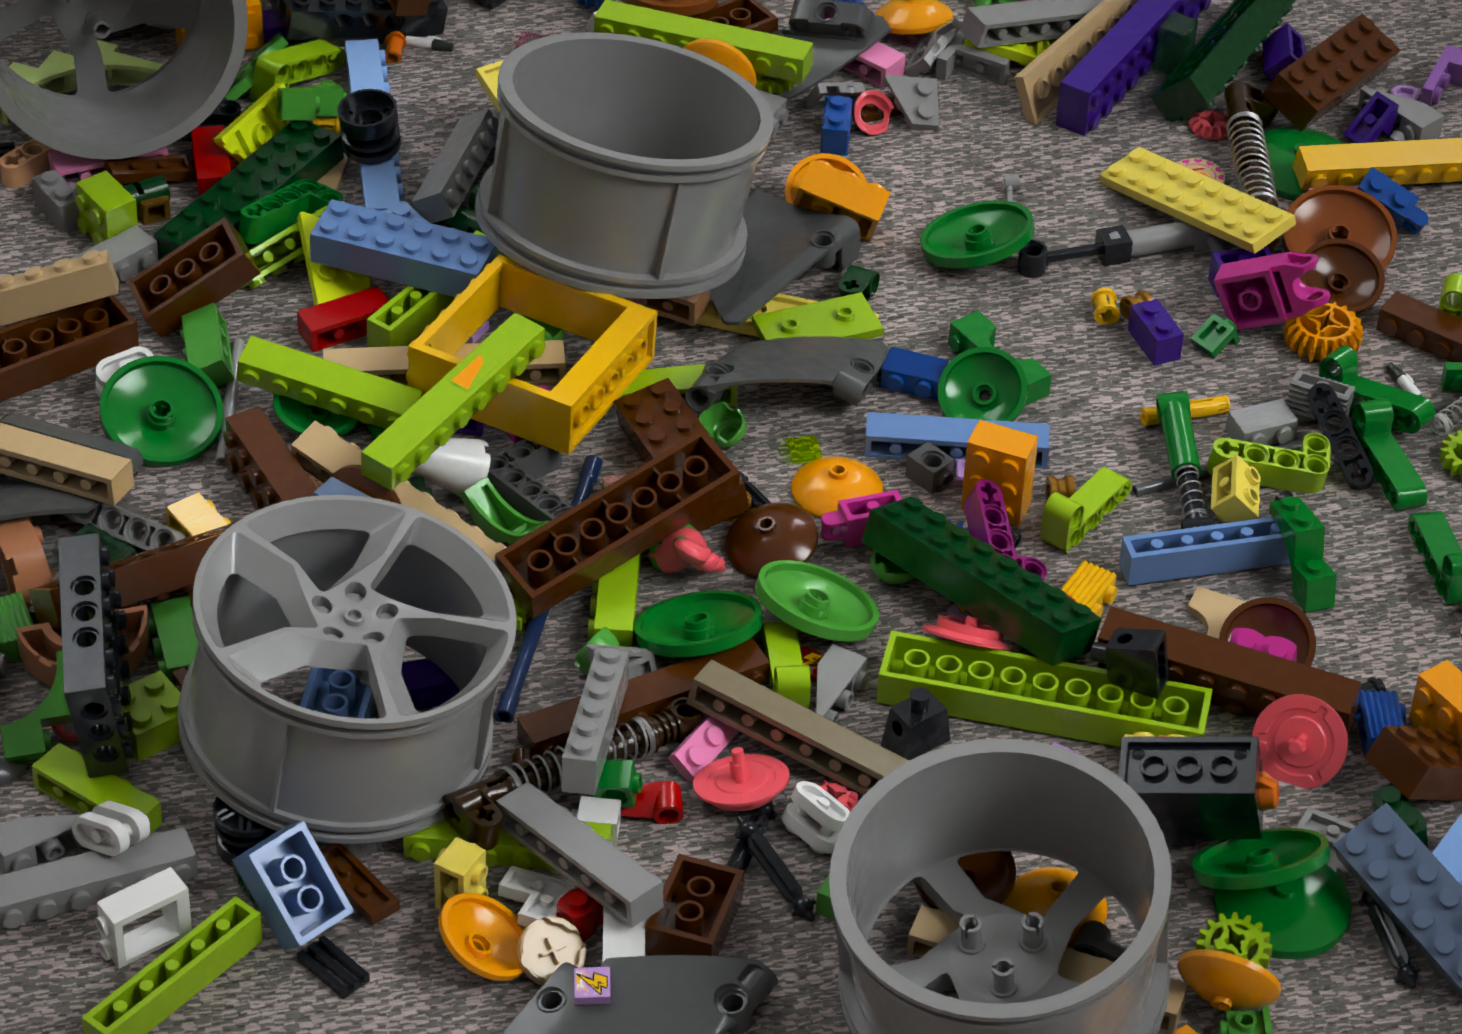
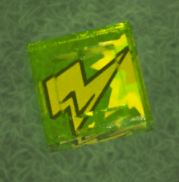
M816 435L786 438L785 445L792 464L808 463L822 458Z

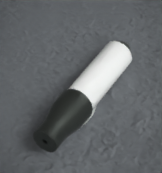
M407 35L405 37L406 46L449 52H452L454 48V43L443 41L436 36L422 38Z
M1393 362L1386 365L1385 369L1389 372L1391 378L1404 391L1424 396L1414 385L1410 375L1404 373Z

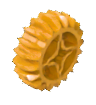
M1336 302L1332 304L1326 303L1302 316L1288 318L1284 324L1283 338H1285V346H1290L1291 353L1298 352L1299 359L1307 356L1310 363L1314 359L1321 362L1327 355L1342 345L1349 346L1355 352H1358L1363 339V326L1361 325V319L1356 317L1354 311H1348L1347 306H1337Z

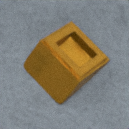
M168 195L140 201L138 215L143 224H151L171 218Z

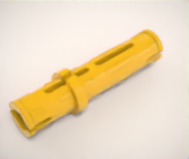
M1227 395L1189 400L1191 419L1228 414V411H1230V401ZM1157 406L1142 407L1140 409V421L1144 427L1159 424Z

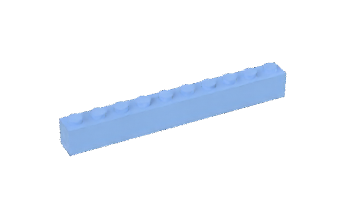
M378 39L345 41L350 93L363 89H378L390 94L385 50H379ZM398 153L391 159L381 163H358L364 207L384 211L405 202L402 201L404 200Z

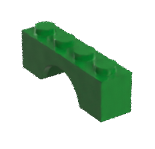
M978 310L950 322L949 346L954 352L959 353L976 347H994L996 325ZM1033 358L1016 359L1022 366L1028 382V397L1025 406L1049 396L1052 374Z

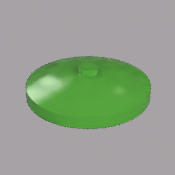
M794 560L773 561L761 568L755 582L757 597L772 614L794 628L820 638L845 642L863 640L873 633L879 619L877 605L862 588L846 577L818 565Z

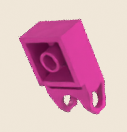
M1290 251L1221 264L1214 283L1226 318L1230 319L1237 326V330L1286 322L1288 318L1302 316L1310 310L1328 303L1331 297L1329 290L1309 287L1299 278V276L1307 271L1316 268V264L1319 261L1318 256Z

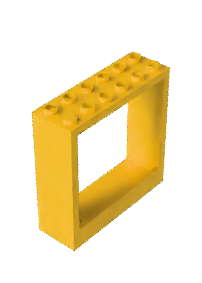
M499 254L491 263L484 267V270L476 278L470 281L468 287L461 294L456 295L454 301L446 309H443L431 324L425 327L423 333L416 340L410 342L406 353L409 358L406 381L408 386L422 390L423 395L426 394L463 360L454 356V354L499 307L595 341L591 348L551 391L513 378L508 382L503 392L497 393L483 410H479L471 417L473 420L569 455L614 405V401L621 397L622 393L638 374L646 369L654 360L658 311L612 294L589 292L553 281L523 267L511 258Z

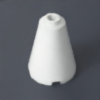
M450 438L444 446H440L431 454L425 464L419 465L413 472L460 497L458 493L480 479L487 477L491 457L490 454L485 453V447H489V445L480 439Z

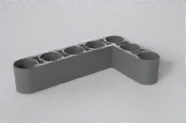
M524 439L490 455L488 479L500 496L523 516L536 521H551L573 508L571 504L537 480L561 467V452Z

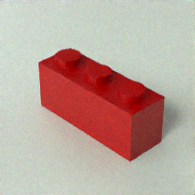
M225 125L196 127L191 131L199 197L235 168V159L213 140L225 129Z
M375 286L297 311L298 333L312 352L366 336L367 319L389 302L381 289Z

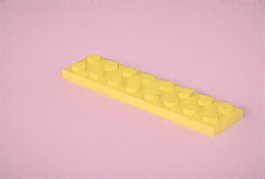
M1141 147L1132 150L1124 158L1110 165L1108 169L1099 174L1100 182L1107 187L1254 254L1296 225L1293 214Z

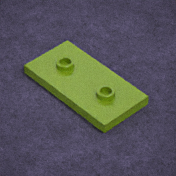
M862 292L752 316V326L761 341L791 337L872 339L881 337L884 333V327Z

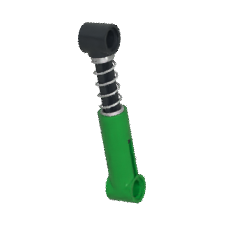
M1188 392L1157 394L1159 424H1162L1171 476L1179 488L1178 495L1180 497V505L1182 506V515L1184 516L1181 519V529L1215 525L1213 516H1208L1207 511L1203 509L1205 502L1201 499L1203 492L1199 490L1201 483L1197 481L1202 470L1191 422Z

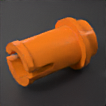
M392 31L385 37V61L387 63H396L397 60L400 63L402 60V50L406 46V38L401 32Z

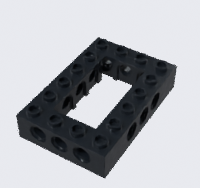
M269 0L287 40L386 37L392 31H399L405 37L407 35L415 37L443 34L448 11L444 0H432V3L428 5L427 15L395 16L387 0Z
M99 533L59 538L65 699L88 777L93 778L129 772V758H134L132 738H128V732L133 731L132 716L130 711L126 712V706L132 705L130 688L125 686V680H130L128 660H124V655L129 654L127 636L122 635V630H127L128 624L125 610L119 611L122 608L120 590L113 589V587H116L114 568L107 567L110 565L109 549L107 545L102 546Z

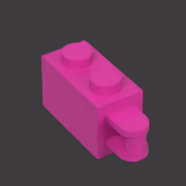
M898 490L838 500V511L822 515L821 538L826 541L842 539L846 549L865 545L861 541L870 510L902 500Z

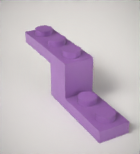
M1446 45L1425 82L1420 102L1432 107L1433 103H1439L1443 89H1447L1449 83L1462 87V49Z

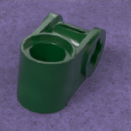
M850 265L838 283V290L841 292L840 297L862 292L868 302L870 297L874 295L871 293L877 291L880 280L879 272Z

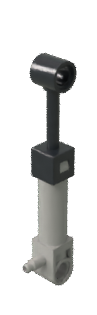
M1184 221L1126 230L1123 225L1097 229L1095 244L1048 251L1047 246L1043 242L1031 240L1018 252L1017 271L1024 277L1037 278L1045 273L1046 266L1051 262L1097 255L1103 266L1128 263L1131 261V257L1190 247L1194 251L1211 249L1212 252L1224 251L1222 247L1229 245L1230 242Z

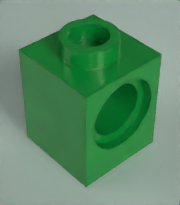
M605 760L596 794L591 796L621 800V807H635L636 795L641 794L643 781L641 773L636 772L633 760Z

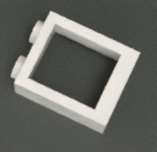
M171 867L97 901L98 917L95 918V923L101 937V941L98 942V948L106 961L112 959L118 968L183 938L192 931L189 889ZM162 907L163 916L123 935L122 926Z

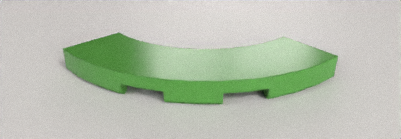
M280 33L276 34L254 54L253 61L245 64L238 71L234 80L235 84L233 87H230L225 95L227 100L236 101L252 87L255 64L261 55L283 49L289 44Z

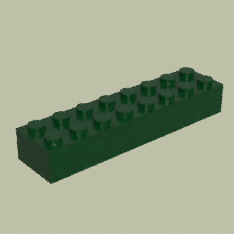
M1233 0L1151 95L1152 100L1166 120L1172 122L1180 119L1183 121L1190 117L1195 110L1204 111L1214 104L1213 98L1220 95L1226 89L1224 85L1238 75L1236 71L1249 62L1248 57L1260 49L1259 44L1271 36L1270 31L1282 23L1283 20L1281 18L1293 10L1294 7L1292 5L1296 0Z
M305 120L291 121L154 233V239L157 240L159 260L224 217L239 233L240 212L243 207L297 180L310 179L318 181L344 159L341 134Z
M906 497L905 499L870 510L861 541L863 544L1046 663L1054 666L1091 651L1102 618L1091 612L1088 606L1077 603L1066 596L1063 590L1050 586L1039 575L1028 572L1019 566L1014 559L1005 557L995 551L992 545L981 542L973 537L967 529L951 523L943 514L929 509L917 498Z

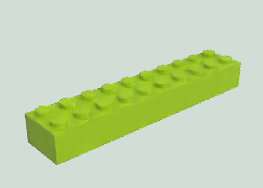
M891 630L878 675L876 702L896 705L910 698V691L913 688L923 687L946 707L948 716L1121 747L1122 737H1125V734L1134 735V732H1149L1154 734L1153 736L1159 737V735H1166L1167 737L1168 734L1204 737L1213 689L1167 681L1159 698L1155 699L1111 684L1107 678V669L1069 662H1062L1051 666L1036 656Z

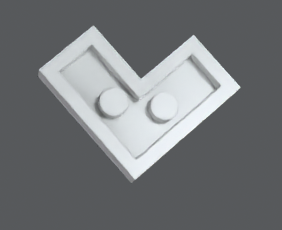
M511 865L499 883L498 896L524 903L518 913L517 924L527 927L537 919L548 916L557 917L558 901L564 894L575 889V884Z

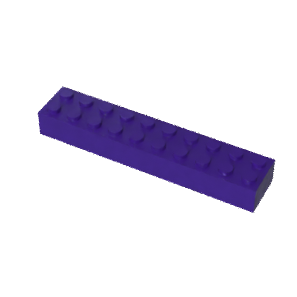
M1139 0L1060 82L1056 125L1083 136L1091 129L1095 130L1101 118L1111 113L1116 102H1122L1126 91L1129 88H1135L1139 77L1148 74L1153 62L1160 61L1163 52L1167 48L1171 49L1173 47L1175 39L1179 35L1183 36L1188 25L1197 21L1200 12L1207 10L1212 0Z

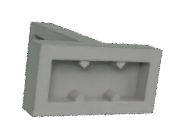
M960 30L937 57L935 78L944 81L953 70L1004 85L1008 80L1010 59L963 45L966 36Z

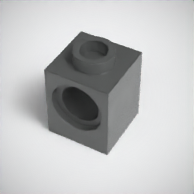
M926 442L907 455L905 476L933 494L940 488L945 489L949 487L952 483L955 459L930 442Z

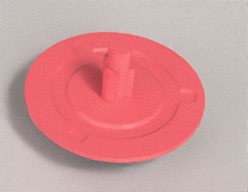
M938 615L936 624L922 626V630L930 634L959 643L998 650L1014 649V645L1003 639L1002 633L986 623L978 622L977 617L966 616L965 619Z
M1294 694L1273 701L1261 712L1253 728L1252 737L1259 738L1260 759H1262L1263 771L1267 772L1273 779L1305 789L1321 786L1331 780L1339 772L1347 756L1348 735L1341 717L1329 704L1313 696Z
M736 747L731 750L732 756L718 759L706 765L696 774L693 780L694 792L701 800L726 811H747L759 808L772 801L787 786L790 774L788 767L779 759L762 754H744L743 748Z

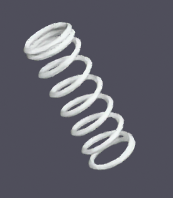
M1462 396L1459 400H1455L1445 409L1435 414V417L1429 422L1433 432L1438 431L1434 425L1435 418H1438L1441 427H1443L1441 421L1446 427L1445 433L1440 432L1441 434H1439L1442 437L1452 432L1454 427L1458 428L1462 421L1453 409L1457 407L1460 413H1462V408L1460 407ZM1447 411L1451 412L1453 417L1458 420L1457 425H1453L1451 419L1447 416Z

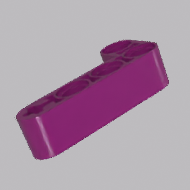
M981 479L964 502V511L970 535L981 542L992 545L995 551L1005 557L1014 559L1019 566L1028 572L1039 575L1044 581L1048 573L1042 561L1033 557L1016 555L1000 487L991 480Z

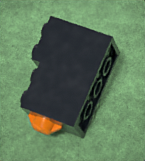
M1159 735V737H1122L1118 777L1126 782L1146 803L1164 834L1167 846H1195L1196 839H1262L1263 813L1268 809H1276L1279 805V783L1267 772L1263 771L1258 737H1166V735Z

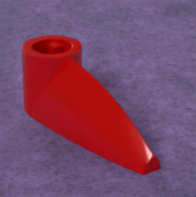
M673 781L643 783L641 794L636 795L635 807H621V816L654 818L658 824L679 823L684 816L680 785Z

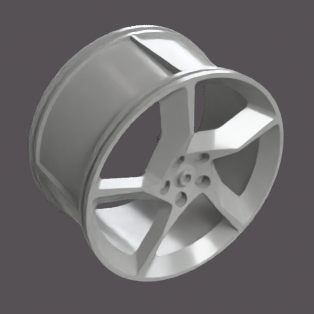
M17 0L0 8V40L33 23L42 16L50 15L73 51L77 92L74 95H65L36 86L19 76L0 58V108L13 123L36 141L57 151L78 157L122 159L150 153L170 145L186 136L212 114L232 86L240 69L247 41L248 16L246 0ZM142 23L181 28L186 31V37L180 47L156 72L126 89L116 92L108 90L102 54L97 38H106L110 33Z
M581 32L547 36L521 45L504 59L498 74L497 99L500 106L494 164L483 175L475 200L477 222L486 237L501 252L523 267L553 281L589 292L612 294L624 298L667 299L691 296L724 284L738 272L744 261L748 236L743 212L757 163L764 156L768 148L774 128V116L770 105L765 97L749 81L728 67L691 50L648 38L614 33Z
M352 495L301 497L264 507L231 525L213 542L202 558L195 576L192 610L198 646L195 658L184 678L177 709V725L182 747L193 770L203 783L232 809L267 828L279 831L287 825L304 821L314 840L319 842L362 844L388 841L412 835L446 819L442 810L447 803H444L442 796L482 781L486 773L492 751V713L498 684L506 670L515 642L517 626L516 608L507 582L494 562L471 539L438 518L402 504ZM405 645L436 664L451 678L460 692L431 710L425 712L417 711L401 675ZM303 666L335 670H358L356 676L357 679H360V683L371 685L379 719L350 718L313 711L262 689L261 684Z
M1020 739L974 740L949 745L918 756L880 779L851 810L836 839L830 862V899L836 922L839 954V995L844 1019L850 1033L1157 1034L1166 1012L1169 996L1170 968L1167 954L1168 908L1171 897L1172 869L1164 834L1146 803L1126 782L1101 764L1081 754L1058 746ZM982 852H1026L1043 855L1072 865L1078 870V874L1042 917L1036 912H1029L1026 915L1006 905L985 898L960 867L958 859L962 856ZM913 879L941 911L946 912L960 927L940 941L923 957L888 965L868 944V939L874 923L883 908L902 887ZM1105 896H1114L1129 915L1136 929L1137 936L1114 963L1082 984L1061 977L1058 973L1059 965L1074 928ZM954 985L959 999L940 993Z

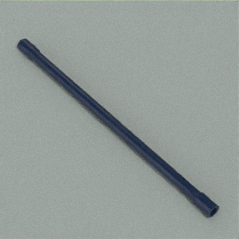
M588 455L584 460L579 474V482L571 501L573 507L590 497L592 488L597 482L603 461L596 455ZM550 609L534 619L532 617L529 619L505 690L500 696L494 713L496 721L505 723L513 721L520 701L519 696Z

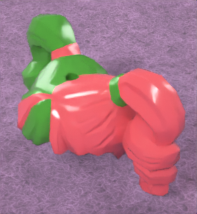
M687 524L651 546L648 550L650 563L656 570L671 575L673 572H680L690 565L698 571L708 573L724 572L726 570L723 558H720L715 552L711 553L705 538L691 524Z

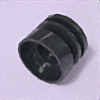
M363 89L348 94L340 101L337 110L343 152L349 159L357 163L374 164L391 159L398 153L402 144L396 100L391 94L378 89Z
M216 797L213 803L217 853L223 862L236 868L232 859L277 831L245 817Z

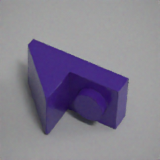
M1376 91L1344 131V137L1353 143L1374 142L1381 133L1389 138L1392 134L1399 105Z

